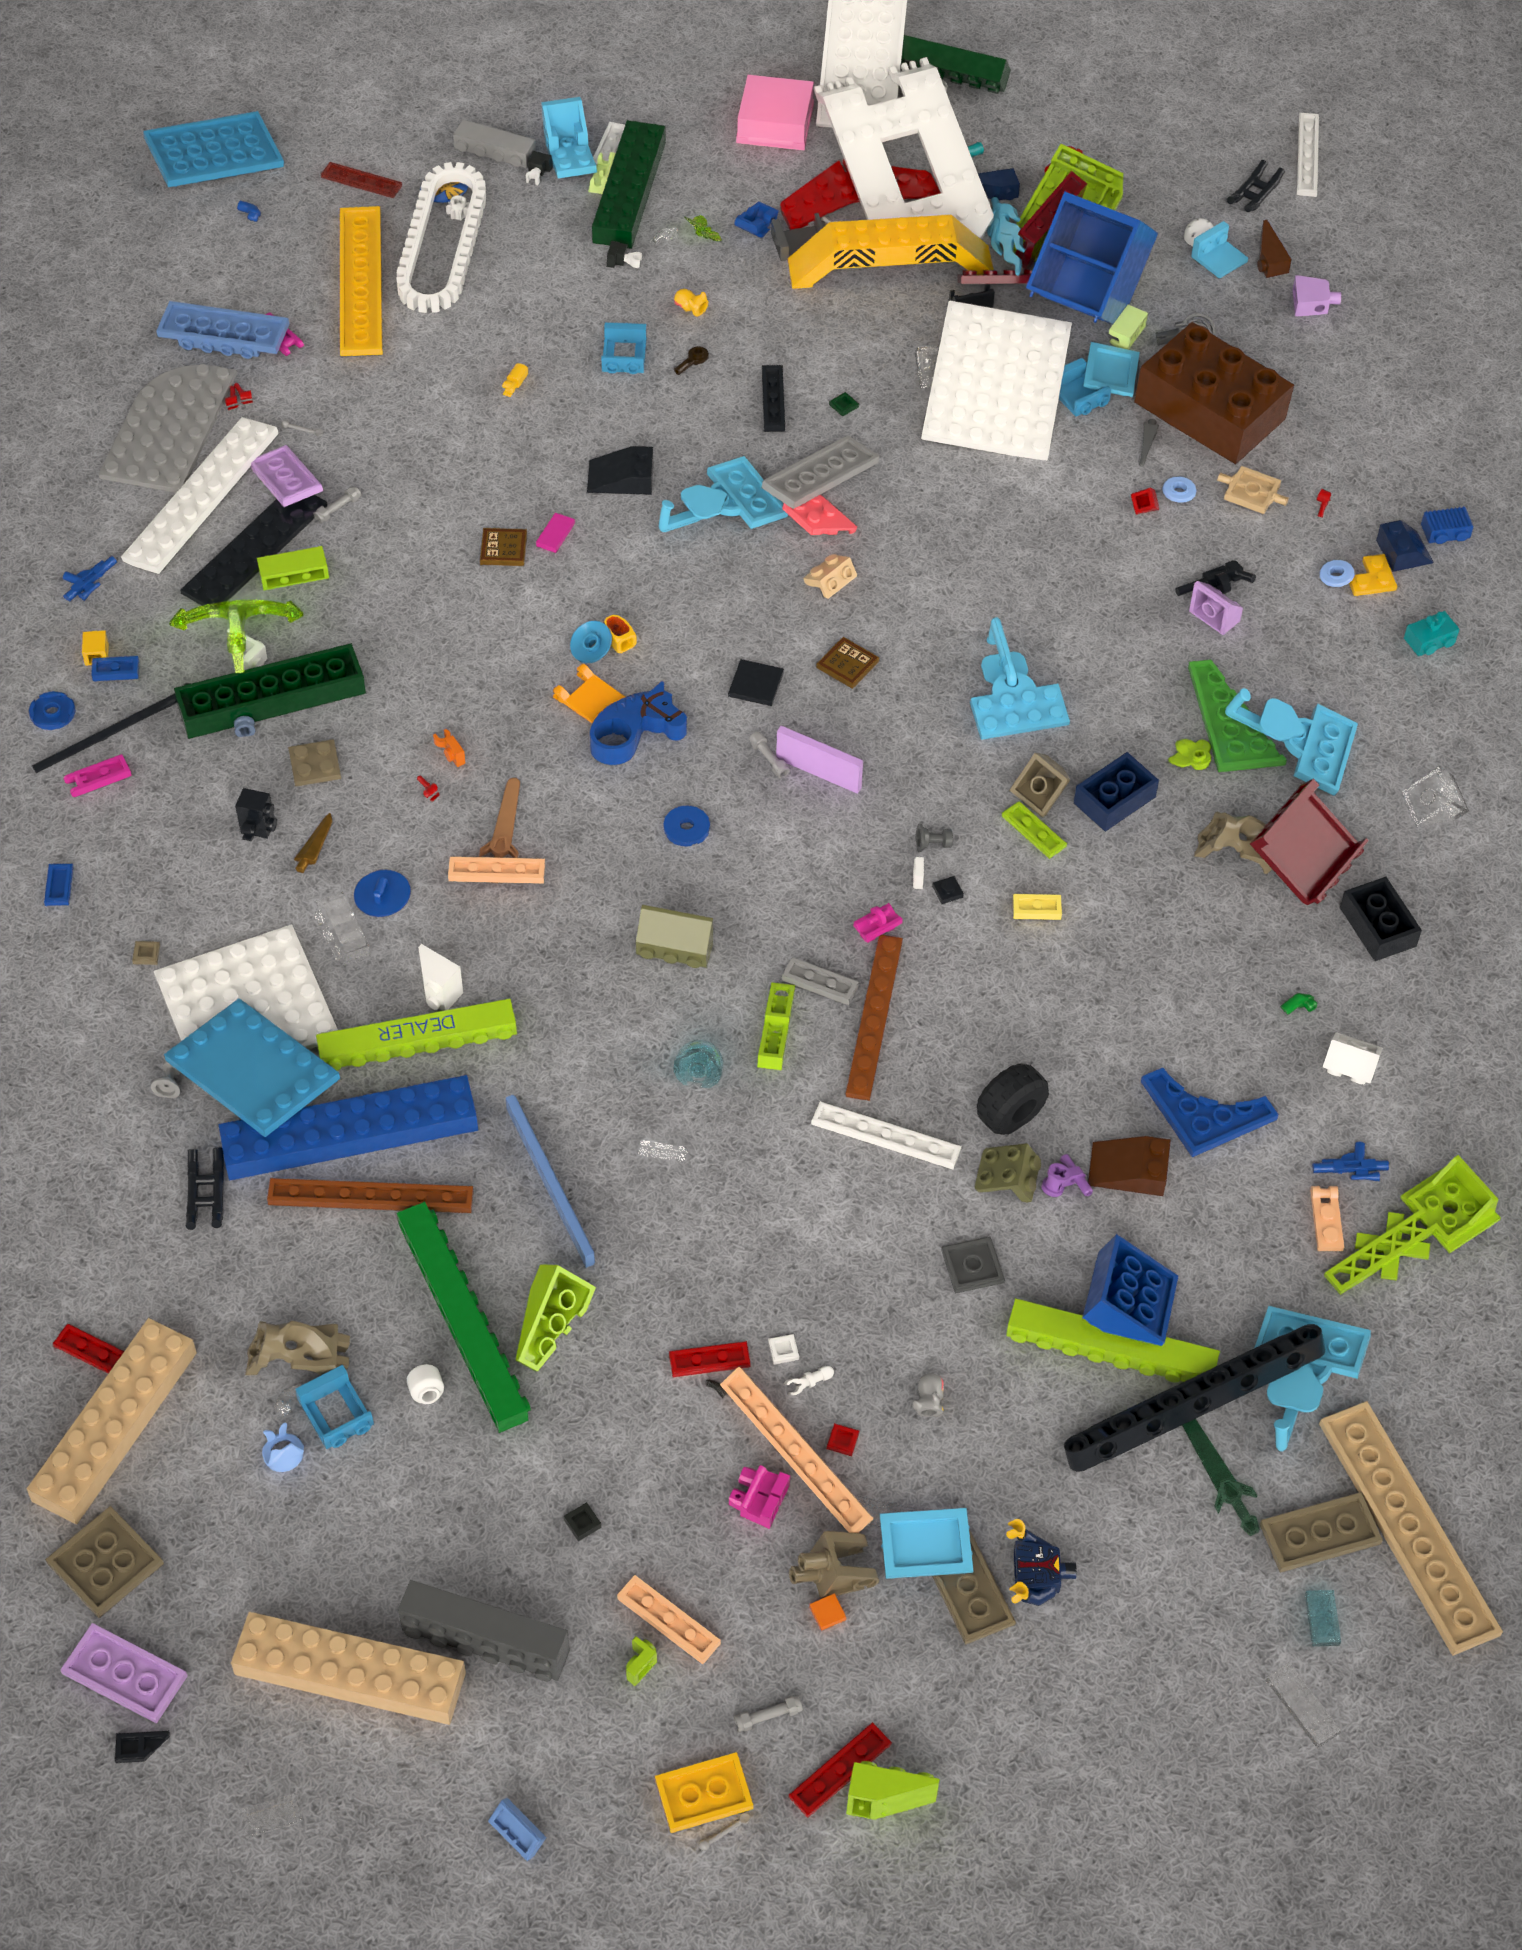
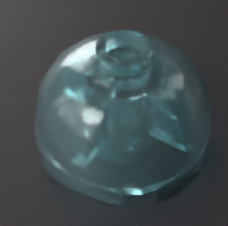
M692 1040L683 1045L678 1051L674 1060L673 1071L676 1078L683 1085H687V1081L703 1083L702 1088H711L719 1082L723 1073V1057L713 1043L706 1040ZM692 1076L695 1078L706 1076L703 1081H694Z

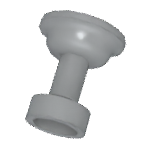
M164 1060L162 1068L165 1076L153 1080L151 1090L158 1097L177 1098L181 1090L174 1078L175 1075H179L181 1072Z

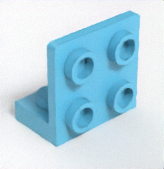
M1224 221L1194 238L1191 255L1193 259L1218 278H1222L1248 262L1247 256L1227 242L1229 225Z

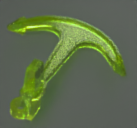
M233 600L211 603L188 611L180 608L170 620L169 625L186 630L187 624L202 619L215 617L227 619L230 631L227 633V650L229 653H232L235 673H244L246 633L243 629L246 619L258 614H273L288 617V621L292 623L303 617L304 613L292 601H287L284 604L268 600Z

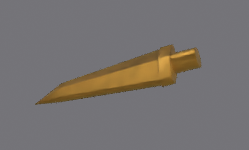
M331 813L325 816L294 858L295 861H299L295 868L297 872L304 873L308 864L312 865L317 862L321 848L332 825Z

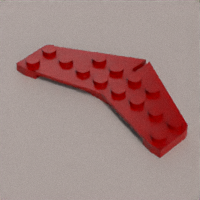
M844 159L843 165L847 172L844 171L838 160L781 202L780 211L789 230L808 226L809 222L814 221L816 213H819L821 218L849 204L860 202ZM891 166L903 199H922L941 194L930 172Z

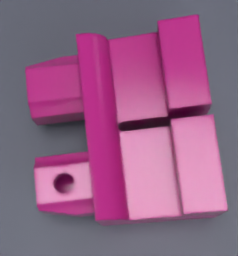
M762 1465L759 1466L758 1470L743 1467L739 1483L749 1487L746 1493L734 1488L729 1497V1505L740 1510L741 1517L770 1529L779 1506H781L789 1489L790 1475L782 1472L779 1475L769 1472Z

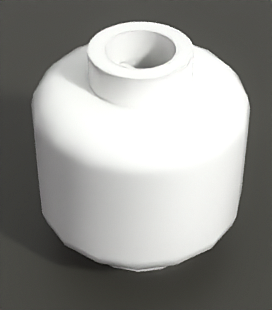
M428 1364L419 1365L409 1372L407 1385L414 1401L431 1404L441 1397L444 1392V1383L439 1370L435 1366Z

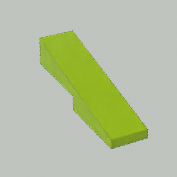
M771 982L758 1053V1068L782 1070L795 985ZM783 990L788 993V996H779L775 993Z

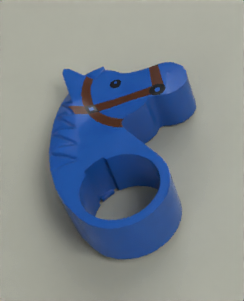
M662 681L651 691L639 692L622 698L607 706L598 714L590 728L591 754L597 761L603 764H623L634 756L643 731L665 733L669 739L675 741L683 739L687 734V716L672 704V694L664 691V682ZM615 733L616 735H623L628 741L621 745L609 746L598 740L606 735Z

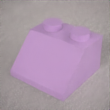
M1200 581L1194 583L1189 612L1222 635L1240 622L1243 608L1237 602L1232 601L1222 594L1221 591L1207 583Z

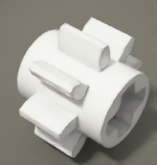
M454 196L446 206V213L451 214V219L462 220L466 217L470 202H467L466 197Z

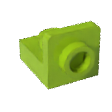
M637 1636L632 1639V1648L639 1656L634 1655L626 1665L627 1680L634 1686L657 1663V1653L654 1645L646 1639L642 1641Z

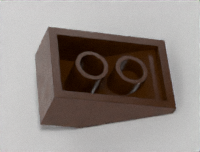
M1140 1136L1093 1142L1088 1184L1100 1188L1163 1196L1167 1182L1171 1139Z

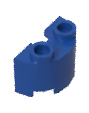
M758 201L752 207H749L746 212L738 215L734 225L762 238L770 230L767 227L771 224V220L777 219L779 210Z

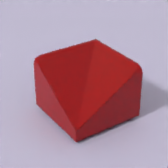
M1150 487L1131 494L1136 515L1159 510L1156 492L1153 488Z

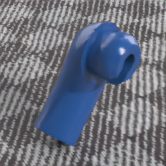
M239 201L237 209L249 213L247 218L250 221L257 222L258 217L261 216L258 207L248 202Z

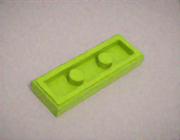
M1020 801L1002 812V817L1049 859L1067 847V843Z

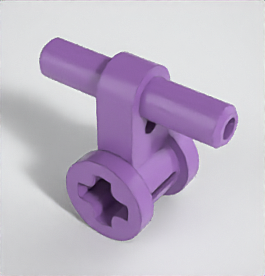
M1068 1154L1061 1156L1060 1161L1062 1164L1054 1163L1050 1165L1047 1171L1048 1177L1041 1184L1045 1194L1051 1197H1059L1062 1195L1064 1187L1075 1183L1084 1196H1090L1093 1193V1189L1085 1179L1086 1175L1079 1166L1074 1164Z

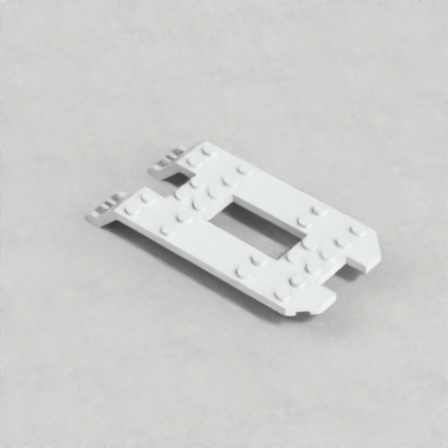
M927 57L920 59L921 67L919 68L916 67L915 61L909 62L910 69L907 63H902V72L898 73L895 65L889 67L891 79L900 85L904 97L871 106L867 105L861 87L854 83L852 77L845 79L846 87H842L839 80L834 81L836 89L833 88L831 82L827 83L826 88L828 92H823L820 85L814 86L817 101L825 106L867 220L952 215L981 240L983 239L987 228L990 227L994 220V214L938 70L935 66L929 64ZM918 133L941 194L904 203L882 142Z

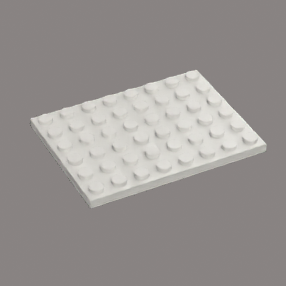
M949 301L921 439L1047 461L1072 322Z

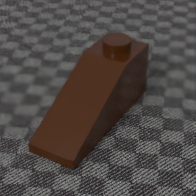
M1263 220L1259 260L1257 262L1258 270L1263 272L1266 278L1289 273L1292 259L1268 220Z

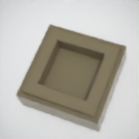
M135 941L133 964L157 965L160 942Z

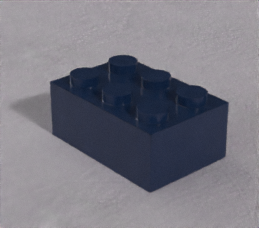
M1126 752L1078 784L1075 790L1074 804L1106 832L1156 798L1159 779Z

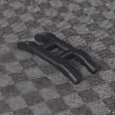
M1261 160L1245 183L1227 198L1228 204L1237 203L1245 197L1252 200L1245 205L1244 209L1246 212L1258 209L1264 199L1278 186L1285 170L1279 167L1270 181L1266 183L1260 180V177L1268 163L1265 160ZM1252 186H1255L1259 189H1262V191L1259 194L1250 191L1249 189Z
M213 1148L212 1175H199L198 1149H189L187 1162L188 1196L186 1228L188 1230L196 1228L198 1218L197 1207L212 1206L211 1225L213 1228H220L224 1212L223 1148ZM198 1185H213V1196L198 1197Z

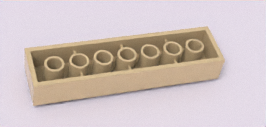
M150 1318L146 1320L27 1487V1492L33 1503L76 1525L79 1523L197 1354L193 1339Z
M249 1612L231 1661L234 1674L237 1676L448 1725L451 1723L466 1674L464 1661L253 1612Z

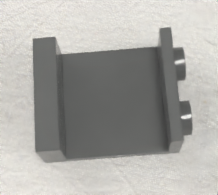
M819 213L815 214L814 226L783 231L779 219L771 220V235L780 261L788 260L794 252L826 226L825 222L821 221Z

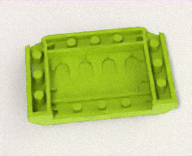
M1060 144L1051 159L1048 170L1016 225L1022 228L1071 171L1087 183L1083 199L1116 210L1123 198V173ZM1014 244V245H1013V248H1014V253H1015L1017 249H1016L1015 244Z

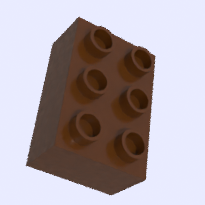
M1191 322L1141 366L1134 402L1236 465L1286 419L1294 384L1278 375L1275 370L1267 368L1245 355L1241 349L1233 347L1211 334L1207 328Z

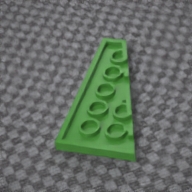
M1213 661L1189 662V673L1218 772L1285 766L1287 759L1283 754L1280 755L1272 739L1269 740L1265 734L1226 715L1225 709L1237 693L1234 689L1229 688L1225 682V677ZM1242 704V705L1240 706V707H1242V708H1244V709L1250 711L1245 704Z

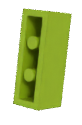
M323 546L257 558L263 590L329 578Z

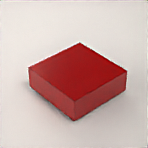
M834 1423L826 1449L852 1456L860 1431Z

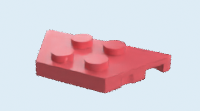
M821 494L795 509H792L785 503L783 504L782 510L810 535H837L838 531L848 530L849 534L856 532L857 526Z

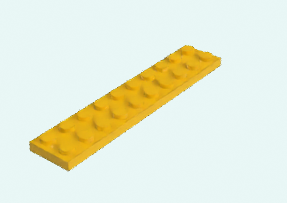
M380 206L340 208L341 356L383 355Z

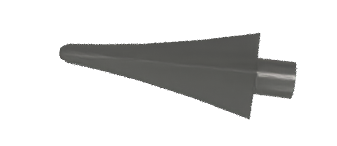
M1149 419L1148 423L1144 422L1143 447L1139 463L1141 467L1145 464L1148 452L1157 434L1159 425H1156L1157 421L1155 419Z

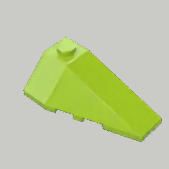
M540 1264L530 1288L515 1361L538 1372L556 1350L555 1340L561 1333L568 1335L572 1330L568 1325L575 1315L582 1317L587 1311L596 1287L559 1265Z

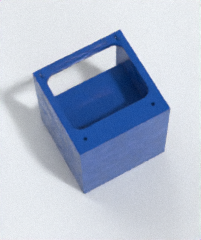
M1064 191L1026 286L1027 289L1031 290L1029 297H1033V294L1036 293L1046 299L1094 317L1093 322L1095 323L1099 319L1113 325L1126 306L1130 304L1158 232L1141 220Z

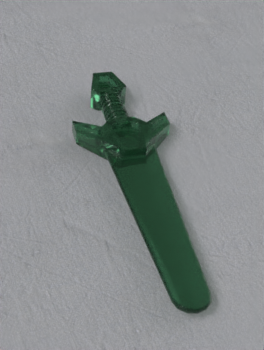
M1196 1419L1183 1424L1182 1426L1218 1492L1214 1504L1218 1514L1224 1502L1231 1504L1241 1519L1240 1527L1250 1536L1259 1533L1260 1528L1257 1517L1249 1514L1241 1500L1242 1494L1257 1498L1253 1487L1236 1481Z

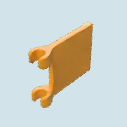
M585 664L577 667V671H579L577 676L585 682L571 695L560 685L553 689V698L564 703L591 723L607 706L625 698L617 690L594 675Z

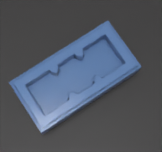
M508 1798L501 1800L488 1820L526 1861L535 1856L547 1838Z

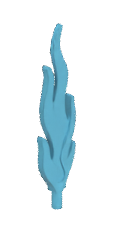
M993 197L991 204L994 220L990 227H988L987 233L991 237L992 248L1000 256L1003 254L1006 262L1015 265V274L1018 276L1021 272L1022 260L1014 253L1013 245L1015 244L1016 249L1023 253L1026 249L1023 248V238L1018 235L1021 228L1009 222V218H1012L1015 222H1019L1020 218L1018 217L1017 210L1012 205L1001 204L997 197ZM1000 242H1001L1002 245H1003L1004 253H1003V250H1002L1001 247H1000Z

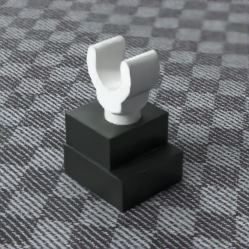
M536 151L532 152L528 161L529 172L526 173V183H529L531 179H535V185L540 183V176H543L545 172H550L553 168L552 155Z
M611 241L607 253L606 267L624 266V263L627 262L632 267L639 268L642 253L633 252L627 254V244Z

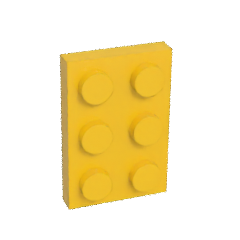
M737 1752L655 1776V1782L670 1833L753 1809V1802Z

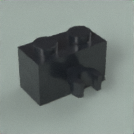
M243 788L235 805L240 832L244 834L242 840L252 841L254 836L268 839L270 832H274L277 826V818L274 817V804L271 802L270 793Z

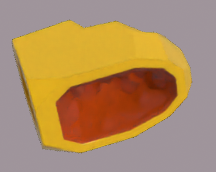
M619 615L606 617L604 624L611 631V646L615 651L623 653L633 648L637 643V639L630 624Z

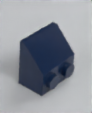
M1401 520L1380 524L1376 541L1382 553L1385 554L1392 572L1434 563L1415 529Z

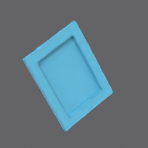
M1091 342L1083 387L1100 390L1109 386L1112 394L1133 397L1140 352Z
M966 1508L882 1513L879 1515L886 1579L973 1573V1553L971 1551L970 1526L968 1525Z

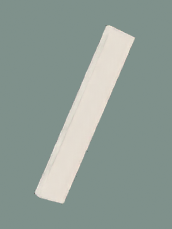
M1299 113L1297 195L1317 197L1319 114Z
M821 1101L811 1121L812 1125L950 1169H954L962 1147Z

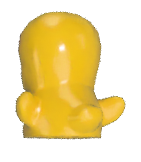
M683 288L678 290L674 296V302L677 306L684 309L685 312L692 311L696 317L702 315L708 307L709 301L705 292L695 295L691 290Z

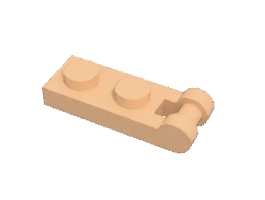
M1311 1186L1310 1193L1317 1250L1343 1251L1344 1240L1338 1202V1187L1320 1188V1186ZM1320 1198H1329V1203H1321Z

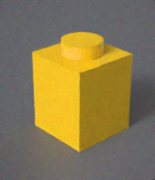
M106 630L83 632L82 655L85 666L92 665V658L108 657L109 643Z

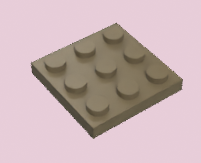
M111 1506L45 1559L50 1568L98 1618L103 1616L164 1564L157 1553Z

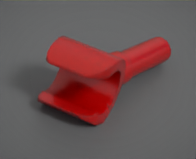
M238 383L234 384L235 389L240 395V400L252 398L251 390L244 391ZM253 400L244 401V402H241V403H242V404L253 403Z
M230 386V397L225 398L226 406L238 403L234 386ZM239 405L229 407L228 410L238 408Z
M1321 489L1317 497V501L1321 502L1318 517L1322 518L1325 508L1329 504L1328 502L1331 501V492Z
M421 775L417 777V780L425 787L423 794L426 798L438 790L435 783H428ZM439 792L430 799L432 802L439 796Z

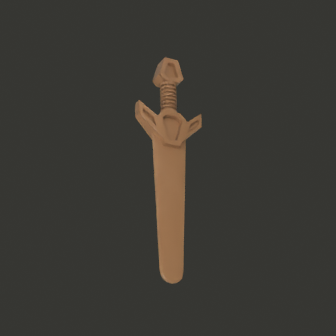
M510 778L507 781L492 840L480 848L479 857L491 852L494 858H503L507 854H510L513 858H518L519 853L512 845L520 781L517 778Z

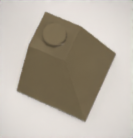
M1034 753L1009 791L1043 818L1047 815L1070 779L1064 768L1048 755Z

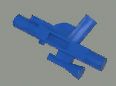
M110 556L106 561L101 560L90 570L81 571L77 575L66 571L63 579L74 584L63 597L70 602L78 595L79 598L85 601L101 585L99 582L93 583L114 566L117 560Z
M1356 1142L1354 1153H1347L1341 1159H1322V1163H1313L1312 1168L1313 1173L1342 1174L1345 1172H1355V1175H1351V1180L1380 1181L1379 1171L1389 1170L1388 1160L1364 1159L1365 1143Z

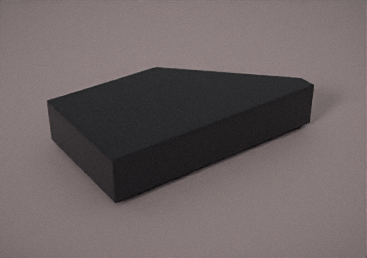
M169 1730L116 1733L115 1763L145 1762L170 1737Z

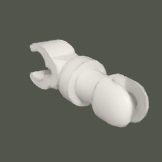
M823 1366L813 1373H804V1377L788 1379L784 1382L785 1385H790L792 1382L799 1384L796 1386V1390L788 1392V1395H797L807 1386L811 1388L816 1385V1382L830 1379L834 1375V1370L831 1366Z

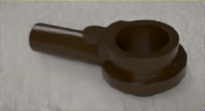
M700 346L691 348L688 352V358L675 367L674 372L680 375L692 365L704 363L709 357L708 350Z

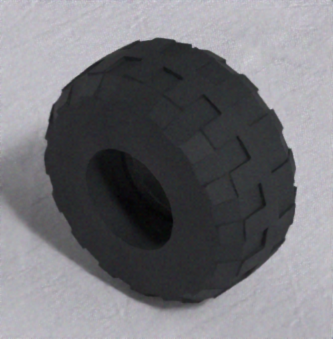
M1022 1063L1012 1065L1000 1072L983 1089L977 1100L978 1117L995 1134H1012L1031 1121L1045 1105L1049 1096L1048 1082L1031 1065Z

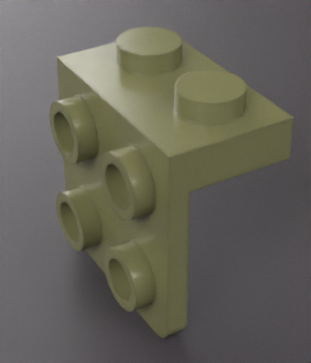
M1028 1143L986 1148L982 1153L975 1189L978 1192L1012 1189L1022 1202H1032L1033 1194L1036 1190L1038 1171L1041 1168V1159Z

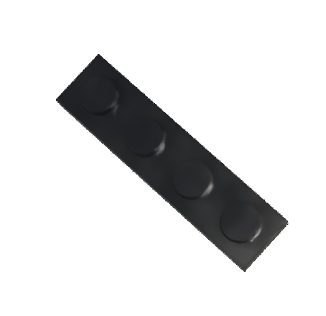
M762 365L764 432H785L783 365Z

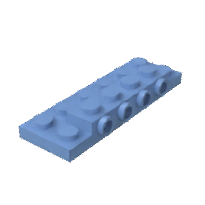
M169 301L156 332L158 337L178 340L179 346L186 350L199 348L206 353L220 351L226 356H231L234 353L241 354L242 357L250 359L252 356L259 357L260 352L278 353L289 326V319Z

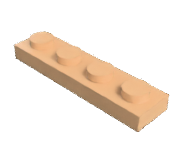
M450 857L448 879L449 881L544 884L545 859Z
M636 1575L617 1594V1599L701 1664H704L721 1644L719 1638Z

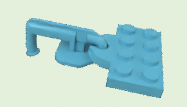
M743 456L708 467L707 475L714 482L710 488L695 485L681 492V500L688 507L689 511L670 516L674 504L669 500H663L659 529L661 532H668L719 514L724 516L740 515L747 525L753 529L786 518L788 514L782 510V501L761 488L764 479L746 457Z
M994 617L991 620L987 642L991 645H996L999 654L986 656L981 663L985 680L993 684L991 695L970 699V705L981 740L1069 725L1070 720L1059 684L1036 687L1034 681L1027 676L1028 667L1024 656L1019 652H1010L1001 620L998 617Z
M1246 688L1241 689L1226 707V715L1275 740L1283 741L1288 751L1298 758L1293 776L1304 782L1314 778L1320 785L1319 789L1335 796L1340 788L1358 723L1320 704H1317L1313 709L1311 719L1298 718L1292 706L1275 698L1269 699L1265 703L1262 715L1259 716L1240 707L1243 702L1251 699L1250 692Z
M1268 1306L1255 1348L1308 1324H1315L1321 1328L1325 1345V1354L1321 1358L1269 1383L1267 1389L1268 1400L1274 1405L1286 1408L1283 1419H1278L1274 1422V1427L1276 1428L1275 1444L1278 1451L1283 1452L1286 1450L1298 1412H1312L1319 1407L1323 1395V1386L1321 1384L1328 1380L1331 1373L1358 1379L1371 1338V1330Z

